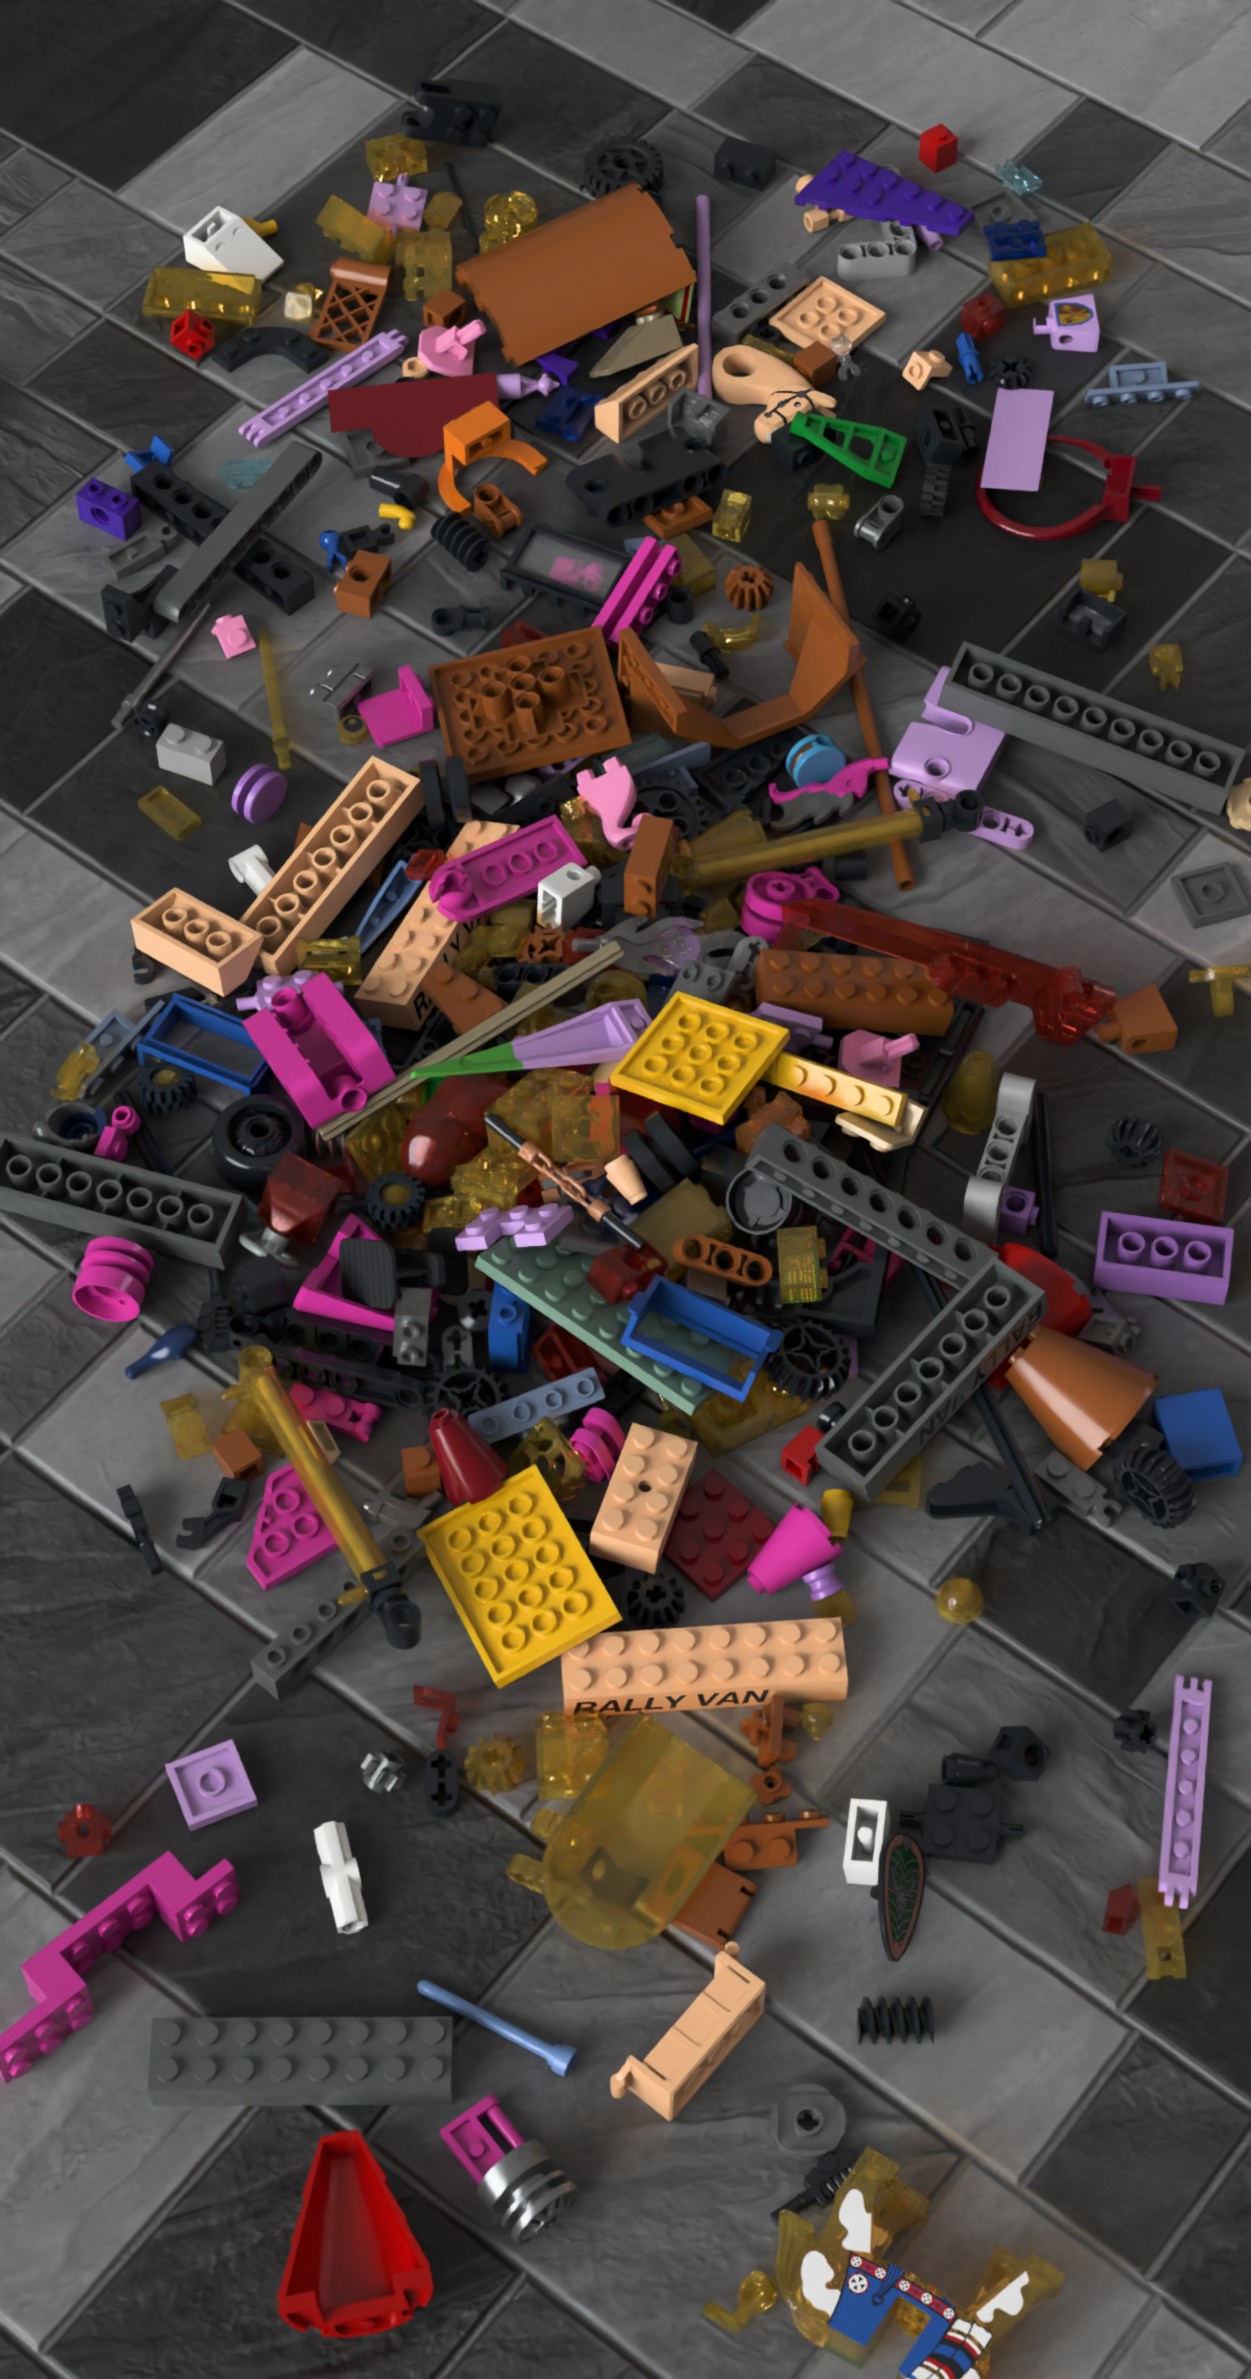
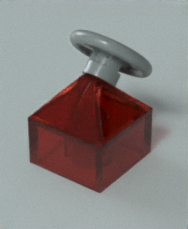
M286 1151L268 1177L258 1208L257 1216L267 1225L262 1237L243 1233L239 1236V1242L259 1257H266L267 1253L272 1254L280 1267L289 1270L297 1269L299 1266L298 1260L284 1249L290 1239L311 1246L315 1245L333 1217L344 1181Z

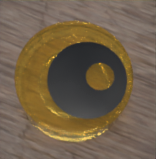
M347 716L338 723V737L347 745L360 744L368 736L367 723L359 716Z

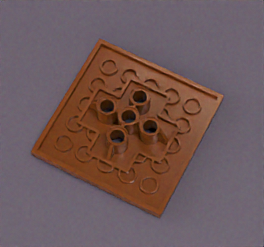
M600 625L428 667L447 757L462 754L465 774L468 773L470 785L632 744Z

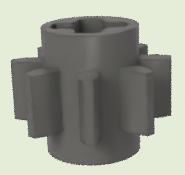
M382 1749L381 1752L376 1751L375 1754L369 1752L360 1766L365 1770L363 1773L364 1783L371 1790L380 1794H385L387 1790L391 1792L393 1788L399 1790L407 1777L402 1773L405 1769L403 1767L404 1760L389 1749Z

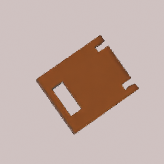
M681 1845L651 1899L647 1912L717 1950L724 1951L728 1941L717 1933L732 1939L752 1901L749 1896L754 1897L758 1887L753 1882ZM678 1870L680 1874L688 1877V1880L677 1900L664 1893Z

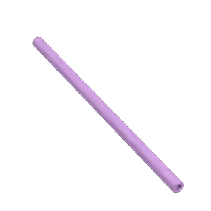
M699 195L696 198L698 393L712 399L710 199L706 195ZM705 413V414H704V416H706V417H708V418H710V417L712 416V415L709 414V413Z

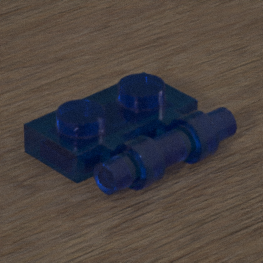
M1021 219L1018 223L1008 224L999 221L994 222V225L983 227L984 237H987V246L992 262L1046 257L1047 246L1043 232L1040 230L1039 221L1029 222L1028 219Z

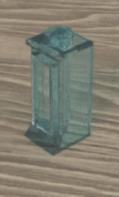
M654 730V734L603 757L594 755V776L598 778L606 774L603 763L613 757H617L623 766L626 765L628 770L631 771L637 766L648 764L660 759L664 755L674 753L672 745L668 739H663L659 732Z

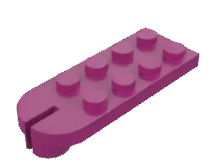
M556 814L443 864L432 876L429 884V895L432 903L439 901L436 909L444 917L455 922H470L537 892L541 880L569 862H574L583 869H586L588 862Z

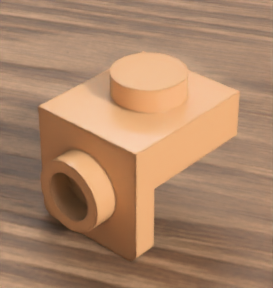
M914 351L902 375L915 388L924 390L930 377H948L953 367L945 361V356L938 351Z

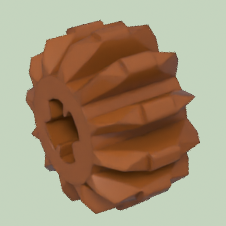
M750 562L747 567L739 564L736 570L730 569L728 577L724 582V590L726 591L728 603H734L736 609L744 607L748 613L750 608H755L759 611L762 605L769 604L772 593H774V584L769 571H764L762 565L753 567Z

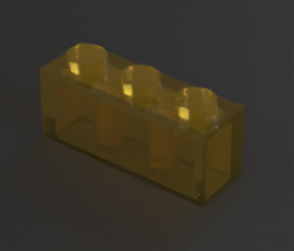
M331 194L315 221L324 228L322 234L335 242L339 238L342 241L340 246L352 254L355 251L359 252L360 254L357 258L362 261L386 265L400 241V238L333 194Z

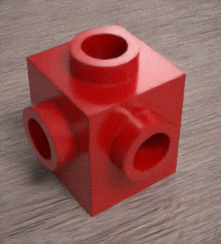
M188 309L171 323L170 343L181 352L197 360L213 348L215 344V325L208 319Z

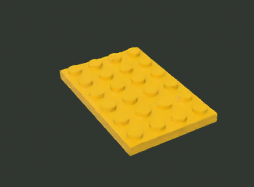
M536 1464L504 1481V1485L500 1490L483 1501L472 1505L468 1501L461 1507L452 1510L415 1531L418 1538L425 1543L426 1554L498 1689L622 1620L620 1613Z

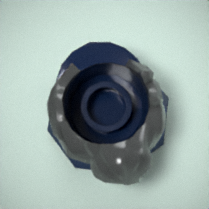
M67 1101L48 1110L45 1120L41 1119L35 1122L33 1138L36 1141L93 1155L105 1126L111 1127V1125L107 1123V1115L102 1109L96 1106H88L81 1101Z

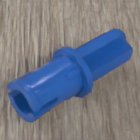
M961 333L959 338L956 339L960 354L958 358L959 364L964 368L966 381L970 384H976L974 374L977 375L979 382L984 378L979 363L980 353L975 349L972 336Z

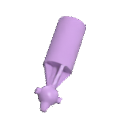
M520 373L496 375L498 400L521 399L536 390H539L546 397L549 396L553 389L559 387V382L553 381L547 374H542L538 381L522 376Z

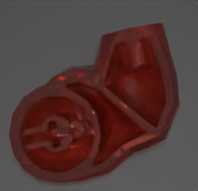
M487 1073L446 1076L437 1087L433 1096L415 1111L406 1128L401 1143L400 1157L404 1171L408 1177L411 1174L415 1176L416 1181L420 1179L425 1188H443L456 1182L468 1170L475 1167L485 1156L490 1139H503L484 1123V1119L489 1113H494L523 1139H526L532 1134L542 1114L543 1105L541 1098L503 1078Z

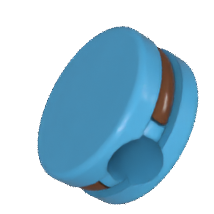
M813 734L803 738L794 745L786 759V769L798 787L813 782L826 783L846 765L844 753L834 739L826 734Z

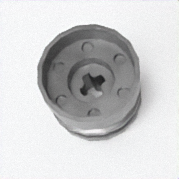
M535 2139L521 2144L499 2160L482 2178L476 2193L492 2213L499 2214L506 2211L501 2225L506 2230H512L511 2237L519 2245L529 2243L550 2230L565 2216L579 2197V2189L574 2183L567 2182V2175L564 2171L558 2170L550 2173L554 2166V2159L542 2144Z

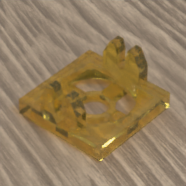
M542 1417L505 1461L513 1477L527 1469L528 1458H531V1467L534 1464L537 1466L539 1457L545 1456L549 1462V1468L542 1477L547 1479L553 1487L550 1491L556 1502L567 1501L577 1497L579 1493L575 1488L587 1485L581 1474L588 1465L577 1451L572 1450L573 1446L550 1417ZM554 1442V1444L549 1448L547 1452H545V1449L541 1446L552 1444ZM561 1452L565 1457L566 1464L562 1478L555 1472V1460Z

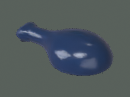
M182 1324L171 1328L155 1342L153 1347L143 1357L126 1367V1376L131 1380H135L140 1374L154 1365L172 1358L176 1361L187 1357L185 1349L196 1340L199 1334L198 1330L189 1324Z

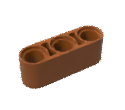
M692 1234L680 1237L673 1245L672 1253L674 1259L679 1264L742 1286H760L767 1283L772 1276V1266L767 1258L702 1235ZM689 1241L693 1242L697 1247V1255L694 1259L689 1258L685 1252V1246ZM720 1252L725 1253L728 1258V1265L724 1270L716 1262L717 1255ZM751 1262L755 1263L759 1269V1275L755 1280L751 1279L747 1272Z

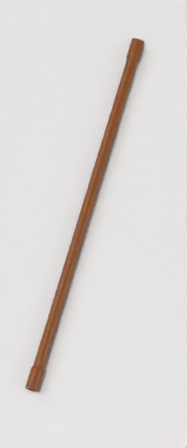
M819 520L812 525L816 546L820 552L831 603L837 612L843 614L846 625L853 633L833 549L830 526L826 520ZM861 666L850 678L868 758H884ZM887 769L874 771L872 774L884 823L897 821L899 818ZM899 832L887 835L898 889L909 891L916 886L911 862L908 859L903 834Z

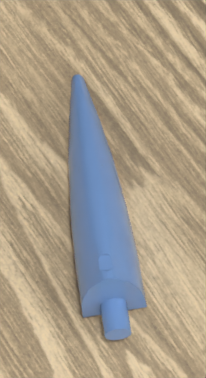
M414 854L408 863L399 860L385 880L349 946L341 965L343 970H346L374 942L408 903L425 879L424 876L417 872L424 862L423 858L419 855Z

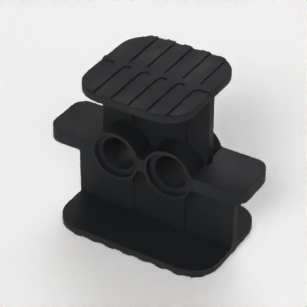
M445 1228L431 1229L427 1238L428 1250L393 1248L387 1241L353 1237L343 1238L339 1245V1272L343 1298L368 1307L391 1309L396 1305L398 1299L397 1285L402 1284L404 1287L440 1288L442 1290L440 1294L462 1296L469 1287V1264L467 1250L458 1251L455 1238L461 1231Z

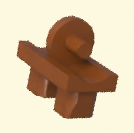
M774 1694L772 1696V1703L764 1705L761 1710H752V1717L741 1722V1732L744 1735L750 1736L751 1745L759 1746L758 1766L768 1768L774 1761L790 1763L797 1755L796 1740L783 1738L782 1730L793 1732L797 1728L799 1710L784 1705V1696Z

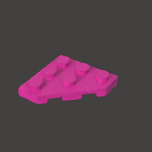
M297 1459L267 1477L262 1506L259 1508L251 1549L249 1548L246 1559L247 1568L265 1592L348 1543L310 1476Z

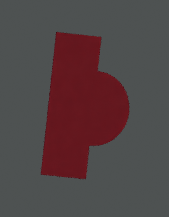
M495 372L328 390L331 433L371 429L373 437L380 447L391 454L407 458L425 457L444 449L443 426L488 400L499 409Z

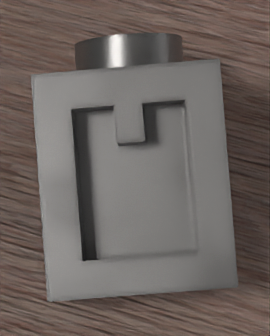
M1094 1313L1078 1336L1079 1341L1110 1352V1354L1124 1360L1133 1351L1136 1344L1135 1337L1127 1320Z

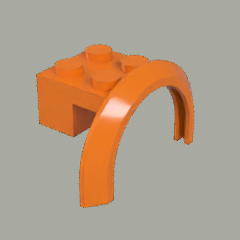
M488 400L443 426L445 463L438 475V490L443 501L453 511L468 516L472 513L469 509L472 505L459 494L454 484L456 476L462 468L481 458L504 457L522 464L536 476L546 466L548 460L532 446L511 439L510 419Z

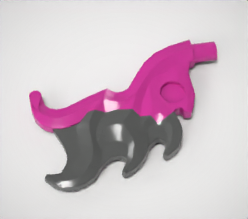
M869 757L855 761L840 769L826 783L813 782L788 792H779L776 784L771 783L769 785L770 798L773 800V803L781 805L784 810V816L780 821H771L770 826L780 831L789 830L799 826L810 817H815V825L820 824L838 809H841L839 811L841 817L849 814L854 808L853 797L862 798L868 789L869 775L874 773V771L889 769L888 757L876 759Z

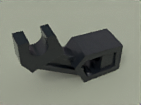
M223 1476L211 1503L213 1513L205 1519L204 1517L184 1518L182 1522L183 1530L192 1531L193 1533L189 1536L178 1534L176 1538L177 1547L192 1551L205 1548L207 1541L231 1523L241 1522L250 1494L248 1482ZM224 1503L233 1505V1507L222 1508Z

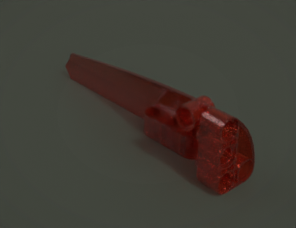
M818 898L798 899L781 903L782 917L785 921L928 967L932 983L942 991L994 1008H1001L1008 1001L1030 1007L1033 1013L1035 1032L1039 1035V1038L1061 1047L1068 1048L1105 1017L1116 1003L1117 992L1114 987L1082 976V971L1074 966L1056 968L948 932Z

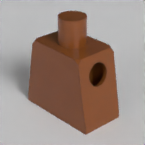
M1155 984L1113 1001L1110 1005L1109 1022L1098 1024L1096 1027L1101 1043L1117 1039L1123 1053L1127 1055L1174 1049L1178 1028Z

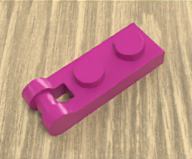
M294 1383L284 1403L291 1417L305 1422L307 1420H324L329 1430L362 1442L369 1440L373 1432L371 1429L373 1423H377L382 1415V1410L372 1403L363 1404L326 1390ZM354 1417L360 1418L359 1422H352Z

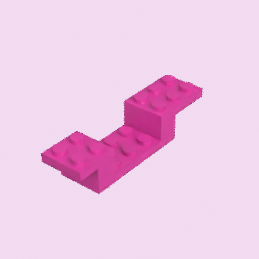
M168 1850L21 1965L29 1992L39 2005L0 2035V2077L5 2083H8L13 2078L18 2079L25 2075L35 2060L43 2054L48 2055L54 2052L61 2045L64 2037L73 2030H81L91 2021L92 2015L95 2014V2009L87 1984L80 1976L87 1973L93 1967L95 1960L105 1952L111 1953L122 1944L124 1938L133 1930L144 1928L152 1920L155 1913L161 1917L184 1943L190 1937L196 1938L208 1928L209 1922L219 1914L225 1915L236 1906L238 1899L241 1897L235 1869L226 1858L196 1881Z

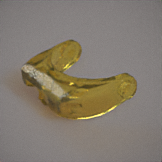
M751 613L752 622L744 627L735 629L719 628L708 620L703 624V630L713 645L718 646L722 652L730 654L731 652L744 651L757 642L760 616L759 614Z

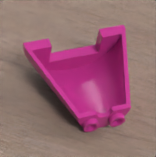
M350 1213L318 1268H313L301 1286L293 1307L300 1311L394 1333L396 1305L391 1309L374 1308L343 1298L339 1272L340 1241L347 1237L384 1241L358 1217ZM410 1287L432 1289L429 1322H432L441 1305L436 1303V1300L442 1290L440 1288Z

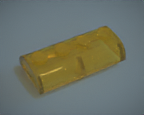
M157 266L156 270H152L142 312L144 317L177 319L185 311L191 309L213 323L254 326L261 302V279H255V274Z

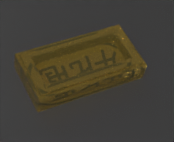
M161 784L138 800V807L177 841H180L201 825L200 817Z

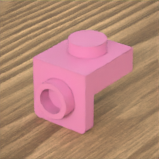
M232 614L216 620V625L211 633L213 637H218L228 660L256 648L242 614L234 618Z

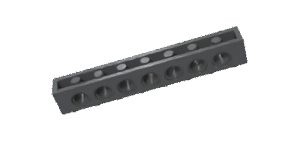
M773 1122L758 1134L744 1166L960 1291L993 1255L996 1258L998 1257L999 1253L990 1249L986 1243L971 1238L961 1232L955 1225L945 1223L933 1216L929 1210L914 1205L904 1199L901 1194L888 1190L876 1183L872 1177L857 1172L844 1161L831 1157L819 1150L815 1144L805 1142L793 1135L787 1128L776 1125Z

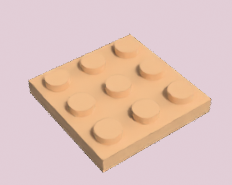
M821 275L769 319V325L776 327L780 335L803 349L818 340L837 354L838 363L885 322L886 313Z

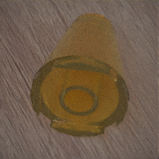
M749 809L737 810L683 844L678 855L680 865L684 870L694 874L693 866L768 850L762 825L759 820L753 821L750 818L749 814H752ZM766 863L739 868L735 870L757 869L759 867H762Z
M984 1051L968 1053L943 1095L942 1112H944L947 1122L951 1127L960 1132L975 1135L981 1134L982 1130L992 1129L1001 1083L995 1060L989 1053Z

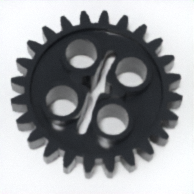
M656 776L653 777L652 784H648L644 778H641L640 787L636 786L637 798L635 805L623 828L632 826V821L635 817L633 813L635 812L649 813L655 817L674 820L673 830L684 832L682 835L673 833V862L671 867L676 869L677 860L684 863L688 860V855L696 857V847H703V838L707 836L708 830L705 827L708 824V817L703 816L706 807L705 805H699V795L690 797L691 787L683 791L680 789L681 781H677L672 786L670 785L669 777L665 778L663 784L658 782ZM671 804L674 808L666 809L661 805ZM632 849L626 851L625 860L631 853Z

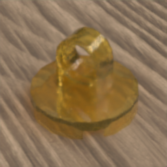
M1251 965L1212 967L1201 971L1199 969L1188 971L1189 984L1210 982L1212 1008L1215 1017L1232 1016L1234 1011L1232 980L1251 978Z

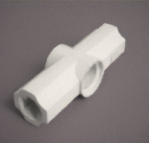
M335 1821L323 1823L314 1830V1837L322 1863L320 1871L326 1897H330L338 1933L346 1934L360 1932L361 1929L368 1926V1917L360 1891L362 1883L356 1858H352L345 1825Z

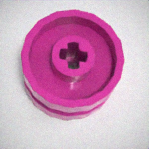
M766 871L751 876L746 885L745 902L739 918L741 928L748 935L760 936L770 944L786 945L798 942L801 937L805 936L807 931L808 915L814 900L813 888L797 876L784 872Z

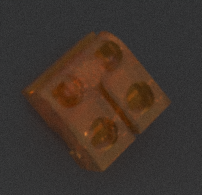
M778 1092L773 1102L763 1105L753 1113L748 1123L742 1124L735 1129L737 1151L749 1156L758 1134L771 1122L787 1128L793 1135L805 1141L811 1135V1126L803 1117L802 1107L785 1092Z

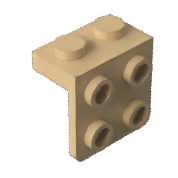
M873 1079L868 1080V1081H871V1082L880 1084V1083H878L877 1081H875V1080H873ZM907 1098L900 1126L895 1127L851 1111L838 1114L835 1122L842 1126L841 1130L844 1133L853 1137L862 1136L871 1141L870 1146L874 1149L888 1152L889 1150L899 1149L914 1143L929 1108Z

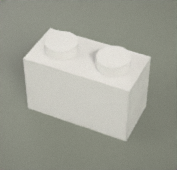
M851 1798L843 1861L846 1881L849 1884L878 1885L879 1855L882 1844L887 1836H889L891 1820L887 1801Z

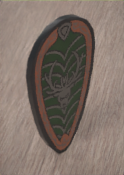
M895 1832L887 1836L882 1844L878 1865V1885H874L870 1891L871 1897L878 1901L882 1943L886 1956L891 1962H897L903 1957L912 1940L922 1904L926 1880L922 1851L917 1841L910 1834L904 1832Z

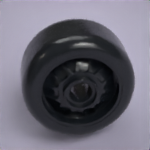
M254 1094L242 1097L228 1105L214 1124L212 1145L216 1166L221 1176L230 1185L242 1192L267 1195L283 1191L295 1184L309 1165L311 1141L307 1121L293 1103L282 1097L271 1094Z

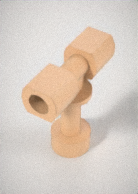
M805 175L800 178L796 184V191L799 193L814 177L812 175ZM816 205L815 209L804 213V225L809 232L813 233L827 228L828 222L837 218L840 222L855 218V216L845 215L844 210L829 208L828 211L819 210L818 205Z

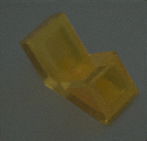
M192 1393L159 1402L162 1415L170 1431L174 1449L180 1461L213 1451L200 1410Z

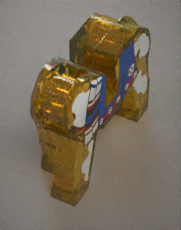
M867 2146L836 2192L830 2219L818 2238L814 2226L810 2222L788 2209H783L778 2217L779 2245L775 2271L781 2295L791 2308L793 2321L800 2333L811 2342L861 2370L895 2319L899 2322V2328L913 2338L920 2336L899 2367L896 2379H989L990 2354L1022 2327L1029 2314L1037 2306L1049 2299L1056 2298L1062 2290L1066 2279L1064 2273L1035 2254L1021 2261L996 2244L967 2310L962 2311L945 2294L921 2277L896 2264L881 2259L885 2250L894 2239L906 2230L923 2223L929 2213L931 2201L899 2181L900 2166ZM888 2191L886 2195L880 2200V2202L874 2206V2203L877 2200V2198L882 2193Z

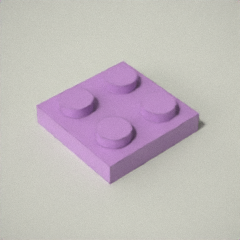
M232 1739L165 1764L168 1777L190 1831L258 1805L257 1798Z

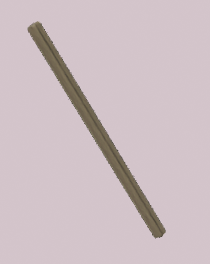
M612 941L400 1073L396 1076L397 1079L367 1097V1102L360 1111L341 1113L317 1128L323 1140L330 1141L430 1078H410L411 1072L414 1069L466 1056L624 957L622 947L617 941Z

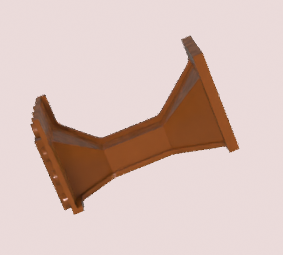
M800 561L795 563L788 640L783 641L784 648L797 665L789 693L720 720L671 687L631 627L619 630L617 689L626 722L631 731L696 744L703 741L710 743L711 747H726L735 750L809 721L868 658L861 650V642L855 632L852 633L846 625L843 614L836 611L831 604L829 595L820 589L813 573L807 571Z

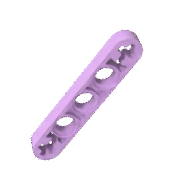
M911 780L899 781L893 789L896 807L912 814H918L916 808H913L912 805L913 801L920 800V797L922 799L934 797L935 801L938 802L954 800L956 797L955 795ZM984 806L979 827L967 833L1013 849L1022 850L1032 844L1034 828L1030 822ZM992 820L997 822L999 826L990 829L985 827L983 823ZM1019 832L1024 833L1020 837L1016 836Z

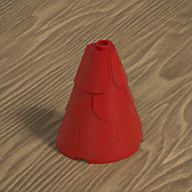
M339 2130L332 2135L320 2137L302 2193L304 2202L291 2239L292 2247L277 2295L278 2313L287 2324L302 2332H306L308 2327L321 2329L323 2337H358L392 2329L412 2319L416 2307L419 2305L426 2307L433 2294L431 2266L412 2234L406 2216L390 2191L387 2177L359 2130Z

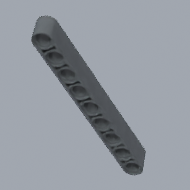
M293 441L158 593L153 605L154 612L178 624H184L316 474L322 463V452L298 441Z

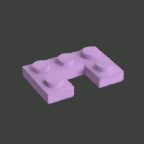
M550 1203L540 1208L530 1209L527 1205L501 1211L498 1207L487 1208L481 1211L480 1216L473 1222L465 1226L466 1229L455 1238L458 1251L488 1249L502 1235H514L517 1247L547 1245L574 1219L572 1206L558 1207V1204Z

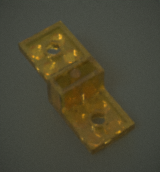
M556 1067L534 1068L484 1111V1117L491 1112L494 1113L526 1141L530 1140L542 1150L543 1154L553 1163L563 1154L558 1120L595 1089L594 1077ZM486 1125L489 1145L451 1177L452 1189L507 1204L542 1172L519 1156L518 1151ZM541 1157L537 1161V1163L541 1166L546 1164V1162Z

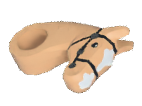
M745 345L727 347L715 355L712 364V388L717 397L730 404L767 405L765 412L760 414L754 422L755 435L762 443L771 444V433L791 422L797 410L806 413L816 408L824 416L836 418V415L827 409L834 408L837 404L836 400L827 394L816 391L799 372L773 355ZM746 373L749 374V376L734 377L731 374Z

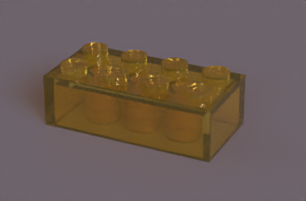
M1086 222L990 248L987 274L1008 309L1110 282L1113 257L1091 222Z

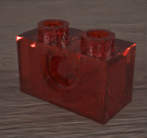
M648 1242L640 1252L627 1243L596 1255L586 1281L614 1306L623 1301L632 1300L637 1292L645 1293L656 1274L664 1277L669 1262Z

